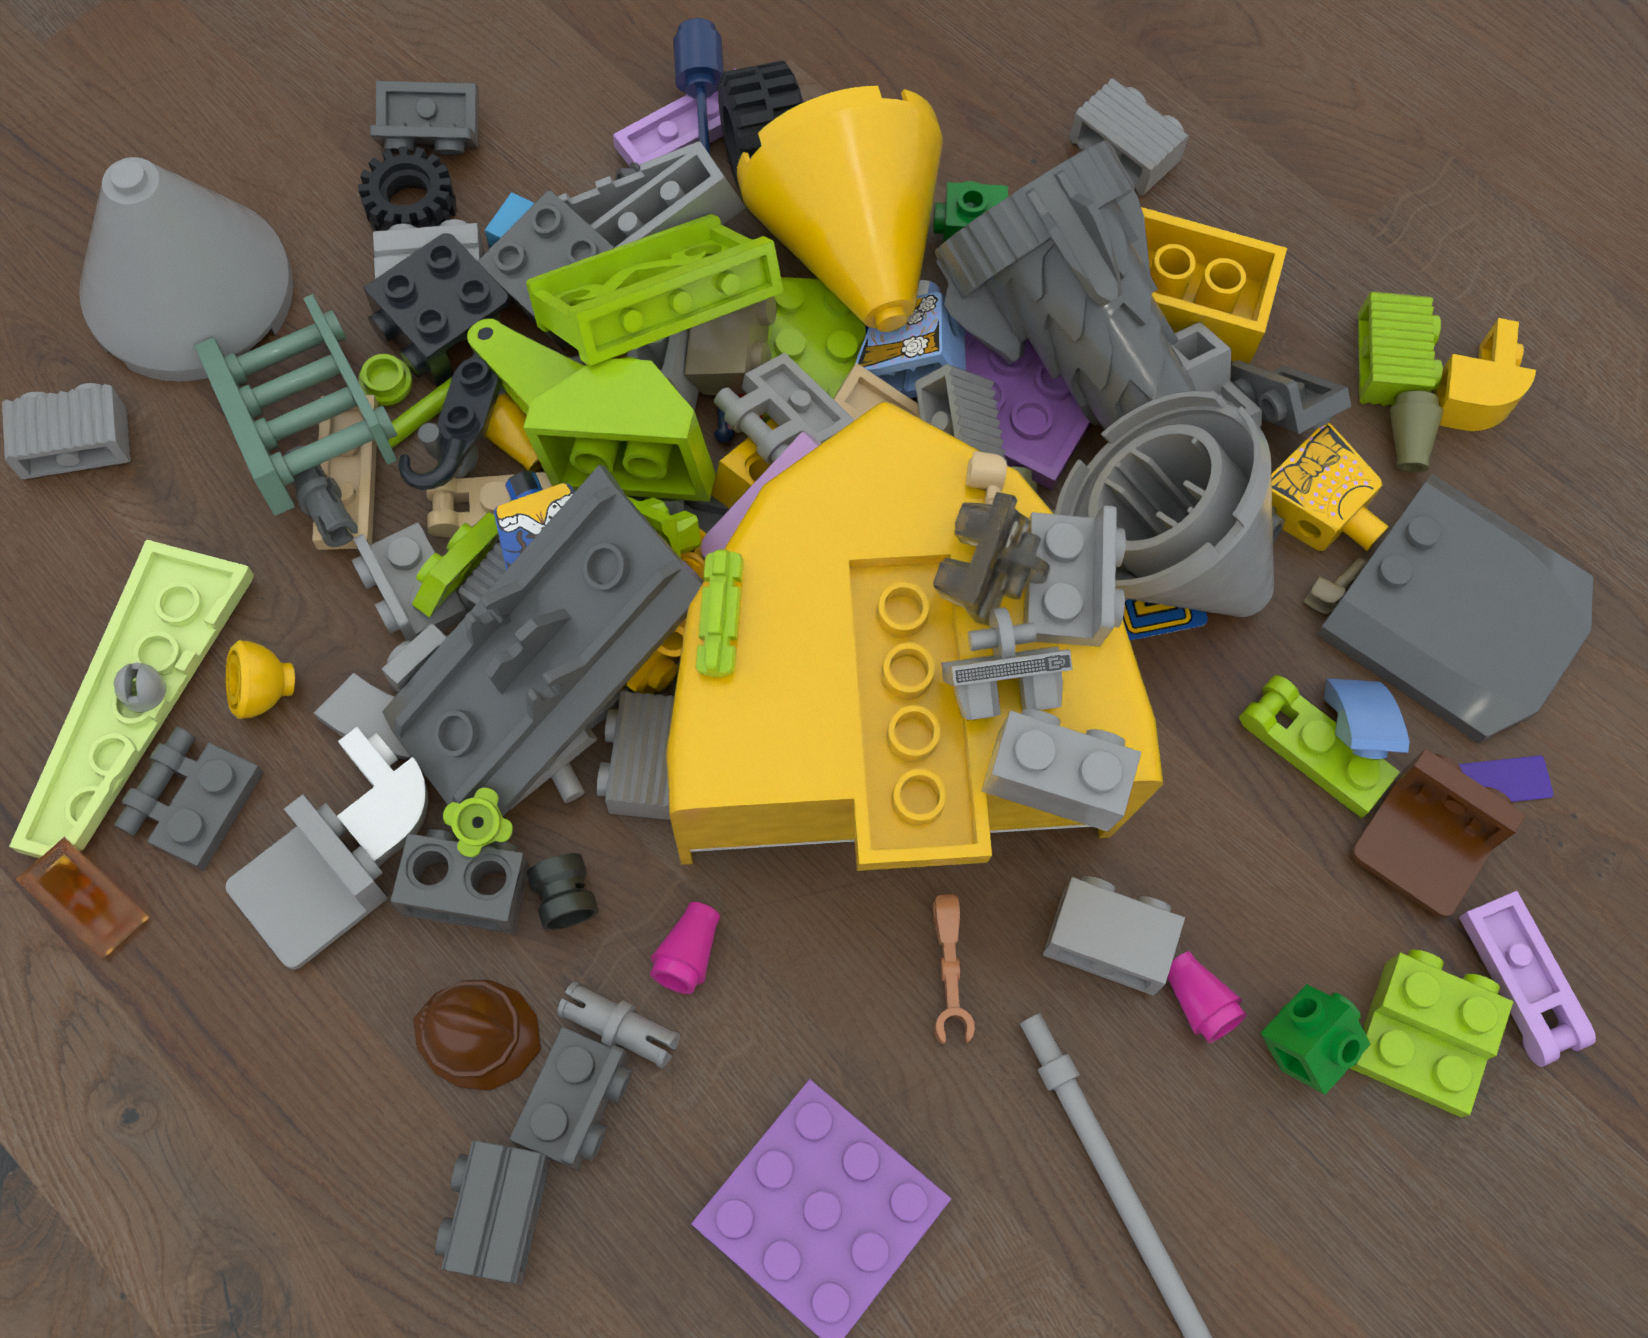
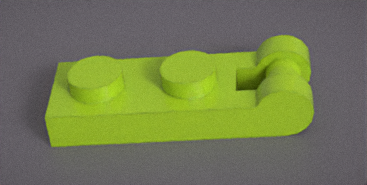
M1279 675L1272 676L1262 688L1264 696L1259 702H1251L1240 714L1239 719L1241 723L1253 735L1362 819L1376 804L1400 771L1384 759H1371L1353 754L1352 749L1335 734L1337 725L1335 721L1303 698L1296 686L1288 679ZM1280 711L1293 720L1287 729L1280 725L1275 718Z

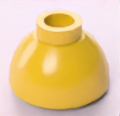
M238 640L230 648L226 662V696L230 711L238 719L252 718L271 709L282 696H292L295 687V672L292 663H281L277 656L263 645L251 641Z

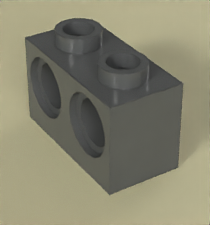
M435 829L428 830L426 836L408 833L390 900L402 916L515 935L528 881L526 872L530 868L524 853L518 852L516 845L509 842L494 841L482 847L479 855L467 857L458 851L457 844L459 839L454 833ZM436 863L448 865L447 875L441 882L434 885H424L421 883L422 874L429 866ZM490 873L506 875V882L497 893L492 895L478 893V885L486 875Z

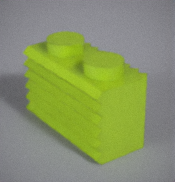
M1369 292L1358 312L1359 402L1362 404L1371 403L1372 405L1393 406L1395 405L1396 396L1400 393L1408 391L1431 393V391H1436L1439 388L1443 366L1441 360L1434 359V346L1439 339L1441 319L1439 315H1432L1434 309L1432 297Z

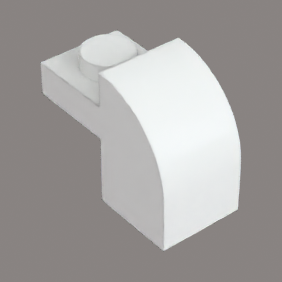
M356 727L338 742L345 753L373 785V788L337 815V817L379 867L405 846L408 833L416 835L422 827L428 809V790L421 769L413 757L393 771L390 765L398 759L381 737L375 733L367 739Z

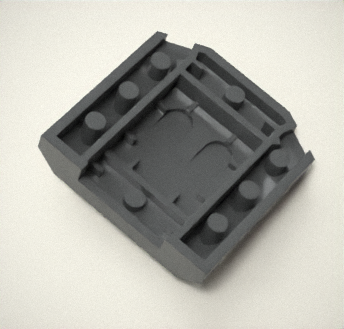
M1431 473L1316 635L1480 744L1513 725L1517 726L1529 720L1540 710L1591 632L1593 576Z

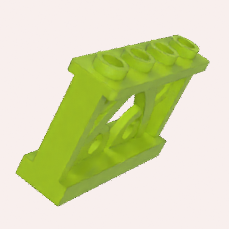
M708 214L535 276L526 282L538 328L544 332L552 331L578 349L581 361L588 366L784 292L774 241L765 236L754 240L749 239L721 225L720 218L714 214Z

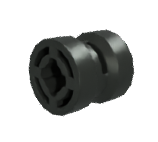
M568 853L554 856L536 863L526 872L532 891L539 894L540 899L543 900L538 908V914L544 930L568 928L589 920L599 912L593 892L584 889V879L588 873L581 854Z

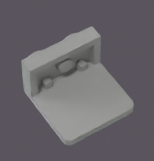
M304 794L284 808L297 826L236 872L226 882V891L280 961L287 968L293 970L304 966L388 899L374 882L377 877L383 874L380 868L362 846H359L351 853L339 837L348 829L327 803L316 810Z

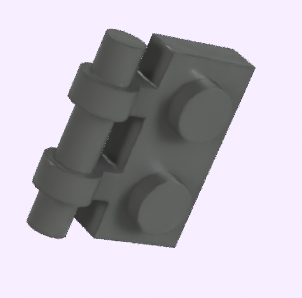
M175 727L166 743H158L149 759L153 763L137 789L130 788L124 796L121 804L125 808L113 826L135 837L146 818L157 823L147 842L155 849L204 872L264 772L258 765L211 743L207 744L197 762L185 757L196 737L182 728ZM173 774L186 779L169 806L157 801Z

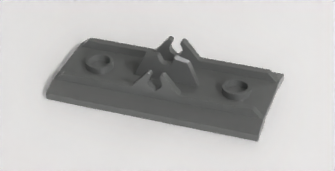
M598 465L496 583L480 598V601L465 615V618L386 706L382 713L394 735L410 756L415 759L419 768L447 804L452 802L461 803L466 799L474 798L478 789L490 788L498 794L499 802L497 806L502 816H504L687 618L688 607L704 581L675 553L635 507L607 468ZM481 817L473 819V826L475 828L483 826L484 821Z

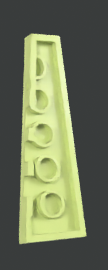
M146 539L11 841L10 848L24 855L73 868L251 584L254 574L249 566ZM144 663L150 665L163 677L166 683V693L158 706L149 711L135 712L128 709L117 698L113 682L117 672L127 664ZM136 677L132 680L131 696H138Z

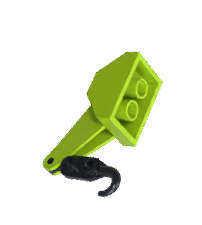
M495 319L480 320L472 325L468 331L467 339L474 353L472 358L463 361L454 372L438 420V428L442 436L440 440L442 455L439 464L429 472L416 473L410 467L411 459L407 454L400 456L398 464L401 479L410 487L419 490H430L447 484L456 476L462 466L464 457L486 434L500 388L502 387L526 414L523 428L551 486L566 483L571 485L576 492L598 465H602L614 477L626 496L710 502L716 477L694 409L651 360H640L634 357L610 358L592 366H584L515 332Z

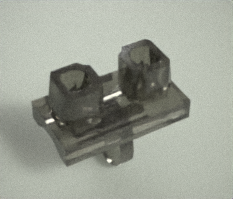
M996 492L992 505L962 503L955 522V536L960 543L977 547L971 563L951 558H945L941 561L933 581L935 590L942 598L964 607L974 622L988 626L990 611L1000 607L1004 595L1012 599H1020L1026 582L1043 584L1047 582L1051 570L1050 565L1045 560L1036 556L1041 538L1027 532L1030 521L1016 510L1015 506L1018 500L1014 495Z

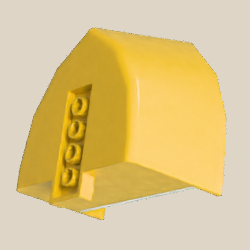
M882 402L762 486L724 550L739 553L743 558L742 582H735V587L741 588L738 636L737 640H731L730 646L736 647L735 670L731 675L711 677L698 673L696 669L697 646H704V640L698 637L703 587H709V582H703L688 607L666 750L669 816L681 865L693 864L692 852L839 842H855L857 871L987 863L992 857L990 833L1092 827L981 792L1001 726L1010 711L1021 714L1023 710L1018 678L997 681L1001 715L967 720L962 717L955 697L954 686L943 682L941 662L994 655L992 648L971 651L968 642L969 631L990 628L989 616L992 609L1005 607L1009 612L1012 625L1024 623L1028 519L1032 512L1054 513L1017 470L1007 466L1005 482L1001 491L1006 540L991 543L986 504L984 503L986 490L966 486L968 462L972 458L974 451L980 450L893 403ZM1123 619L1120 627H1114L1100 647L1044 642L1015 645V652L1055 646L1059 650L1068 649L1071 652L1073 670L1062 671L1061 707L1040 711L1050 713L1061 720V727L1084 734L1089 729L1108 731L1122 737L1125 740V747L1141 751L1125 815L1109 831L1098 829L1099 838H1110L1163 785L1156 720Z

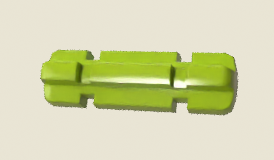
M719 549L707 554L705 557L704 580L709 582V587H703L698 637L704 640V646H697L696 669L698 673L706 676L724 677L731 675L735 670L736 647L730 646L731 640H737L741 588L735 587V582H742L743 558L736 552Z

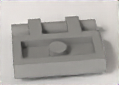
M785 352L745 373L742 389L747 395L739 398L729 387H726L714 399V403L725 413L724 421L736 433L744 432L757 445V454L768 465H772L802 431L813 435L822 444L854 421ZM767 413L779 427L772 430L759 416Z

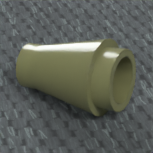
M1425 391L1403 392L1396 396L1395 405L1389 409L1397 456L1396 468L1409 473L1424 472L1429 469L1430 455L1444 410L1439 406V397L1436 394Z

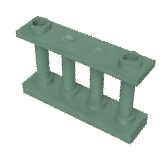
M313 294L303 298L314 320V324L236 357L233 352L224 356L214 337L194 345L250 473L274 516L295 507L286 488L287 485L295 482L293 476L375 440L387 465L397 461L388 442L389 439L397 436V433L383 405L372 409L338 342L345 340L346 336L333 310L322 313ZM322 343H325L330 353L326 357L251 389L249 384L240 388V385L249 382L247 376ZM341 374L347 386L268 422L264 417L255 420V417L264 414L262 408ZM354 407H358L364 419L282 456L280 451L272 455L270 451L279 447L278 441Z

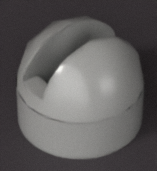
M144 663L125 665L117 672L113 682L117 698L128 709L135 712H145L155 708L161 703L166 693V683L163 677L155 668ZM136 677L138 696H131L132 680Z

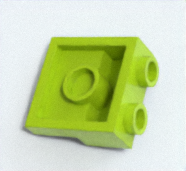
M1416 949L1409 950L1408 955L1400 952L1384 965L1363 1027L1371 1045L1365 1050L1359 1061L1350 1069L1461 1118L1471 1115L1487 1060L1497 1056L1513 1001L1498 995L1500 990L1499 984L1487 977L1477 974H1465L1464 978L1461 979L1443 971V960L1434 954Z

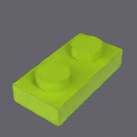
M488 511L473 527L468 523H464L449 541L446 547L449 551L443 557L435 552L419 570L416 580L422 583L412 605L429 618L467 580V577L473 573L474 569L479 567L481 560L486 559L488 552L493 550L494 545L499 539L495 516Z

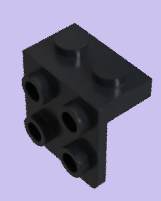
M449 233L439 235L363 287L373 312L368 317V320L375 332L385 343L394 340L402 349L399 354L410 371L417 378L425 375L436 388L453 376L446 350L464 339L469 329L476 322L483 319H492L509 305L507 292L468 250Z

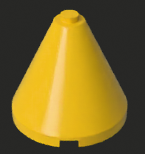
M862 86L843 89L813 98L786 111L758 132L762 146L754 153L751 159L748 153H742L737 166V180L743 201L748 210L866 326L877 328L881 332H890L904 326L916 307L943 137L932 106L920 95L904 89L901 92L903 100L882 98L878 86Z

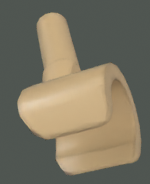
M974 451L972 458L968 462L966 486L986 490L984 503L986 504L990 542H1002L1006 540L1001 505V491L1005 482L1007 463L998 454Z

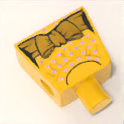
M1330 423L1319 427L1271 474L1272 506L1277 508L1276 514L1285 519L1283 530L1317 551H1325L1343 532L1368 551L1389 528L1388 525L1367 509L1383 486L1381 478Z

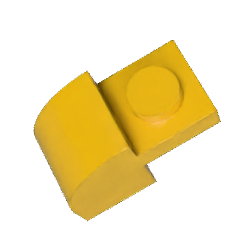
M1498 318L1481 342L1478 358L1452 354L1443 368L1439 388L1434 391V394L1439 397V406L1444 410L1440 426L1465 431L1486 430L1504 421L1522 399L1534 381L1536 370L1520 367L1524 347L1523 344L1517 343L1519 322Z

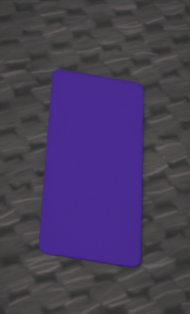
M1540 755L1458 764L1464 774L1484 787H1491L1501 791L1511 802L1551 798L1554 795L1545 760Z

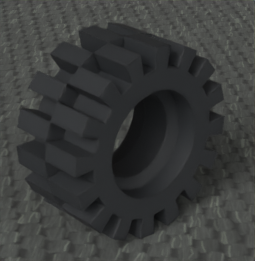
M408 146L399 147L400 155L394 157L390 149L382 152L384 162L380 163L374 157L368 162L371 172L363 169L360 175L362 184H358L359 194L368 222H370L374 232L387 231L396 224H410L416 228L434 227L441 225L444 221L451 220L450 215L456 216V197L448 169L445 164L441 165L439 157L432 153L427 158L425 149L416 147L414 155H410ZM406 188H421L427 191V194L420 201L411 205L401 206L389 202L394 194Z

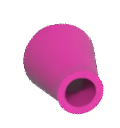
M690 902L682 917L651 956V961L654 964L650 972L651 977L669 990L681 994H692L697 984L705 982L714 934L720 920V914L706 904Z
M1190 951L1179 955L1172 961L1167 980L1170 982L1195 1035L1202 1034L1208 1043H1213L1234 1030L1246 1018L1247 1014L1240 1006L1242 998L1200 964Z

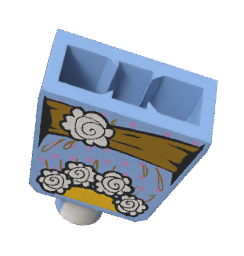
M920 280L916 307L912 315L908 317L907 323L901 328L890 332H881L877 328L869 327L856 363L907 397H917L915 381L946 364L966 370L965 328L947 311L944 306L946 296L944 293H940V288L931 281Z

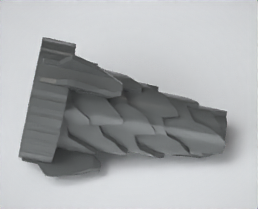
M1108 140L1092 145L1028 183L970 222L935 250V254L938 257L936 263L948 281L944 306L949 314L983 345L1001 355L1009 365L1024 356L1025 341L1028 339L1051 378L1054 380L1061 376L1085 417L1094 426L1101 425L1104 431L1122 416L1147 402L1175 393L1195 391L1189 374L1172 347L1179 340L1152 296V293L1158 290L1150 275L1145 221L1138 196L1134 191L1136 187Z

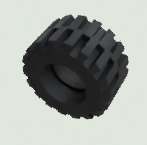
M783 60L721 73L718 86L720 120L730 167L739 191L737 166L742 153H748L751 159L754 153L762 146L758 132L778 116L804 103L795 75Z

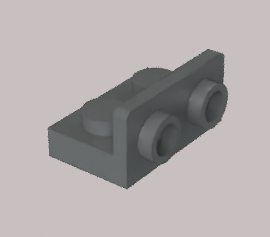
M561 1027L509 1140L530 1151L546 1154L551 1160L576 1171L579 1170L583 1159L592 1162L602 1145L607 1131V1126L600 1124L610 1101L617 1104L621 1101L632 1076L633 1069L626 1067L629 1057L625 1049L615 1045L612 1048Z

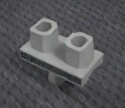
M1005 607L995 608L990 611L989 629L968 632V642L971 651L992 648L994 655L941 662L943 682L954 686L955 697L961 715L967 720L1001 715L997 681L1018 678L1023 710H1044L1061 707L1062 671L1073 670L1071 652L1068 649L1059 650L1055 646L1015 652V645L1036 642V628L1033 622L1012 625L1009 612Z

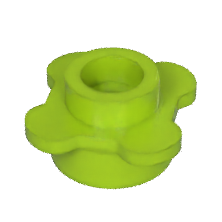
M480 788L476 791L474 798L466 799L461 803L452 802L444 810V822L452 826L455 836L459 839L457 849L464 856L475 857L480 854L482 847L494 841L506 842L513 833L511 821L503 818L497 806L499 802L498 794L490 788ZM475 817L483 819L484 824L482 827L475 828L473 826V819Z

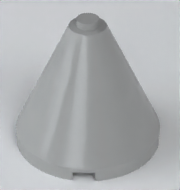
M130 157L112 164L103 176L80 279V304L85 321L100 346L106 353L110 352L113 356L125 362L129 370L149 378L164 381H194L208 378L194 345L214 337L224 356L234 352L236 357L251 351L250 349L261 341L269 331L274 335L277 334L291 306L293 274L290 261L278 235L256 212L148 160Z
M1189 391L1167 395L1147 402L1110 425L1101 433L1108 443L1099 451L1088 466L1079 459L1073 466L1060 492L1055 514L1095 518L1103 505L1116 506V528L1125 530L1126 546L1123 562L1120 567H1116L1115 588L1124 590L1125 599L1235 617H1248L1261 611L1269 603L1274 592L1271 455L1264 433L1242 406L1237 408L1227 404L1220 394Z

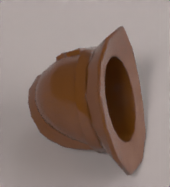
M463 980L433 994L413 1018L418 1052L436 1075L460 1088L492 1090L517 1079L541 1051L538 1020L535 1012L519 991L492 980Z

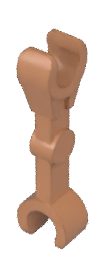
M954 894L938 895L933 902V921L938 944L942 945L943 958L940 959L941 980L944 981L946 1010L936 1019L934 1034L940 1044H945L944 1022L950 1018H957L964 1024V1042L968 1043L974 1035L975 1023L972 1016L966 1010L960 1008L958 981L960 980L959 957H956L955 946L958 942L960 928L959 898Z

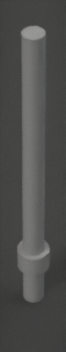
M1041 1013L1020 1023V1026L1042 1066L1037 1070L1048 1092L1055 1090L1184 1338H1212L1075 1078L1079 1077L1080 1074L1069 1053L1066 1055L1061 1053Z

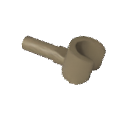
M1358 558L1337 577L1335 582L1319 575L1303 603L1325 615H1329L1343 597L1349 585L1365 567L1367 561L1363 558Z

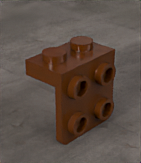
M1425 748L1403 769L1354 844L1351 856L1356 863L1436 917L1447 918L1456 911L1494 848L1514 835L1527 815L1514 807L1511 800L1501 791L1482 786L1464 774L1461 767L1455 761L1444 755L1434 754Z

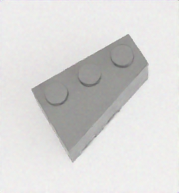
M700 141L640 164L641 171L614 181L611 176L595 181L597 187L595 189L571 198L567 193L558 196L615 248L708 214L718 216L721 225H723L746 208Z

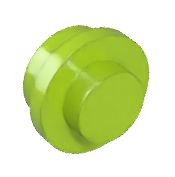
M378 354L369 358L364 363L359 374V384L365 395H375L378 405L388 406L402 401L409 394L413 378L405 362L389 354Z

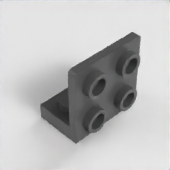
M547 191L478 262L507 292L509 301L537 326L526 286L527 280L615 247L554 192ZM552 331L544 332L563 351L570 345Z

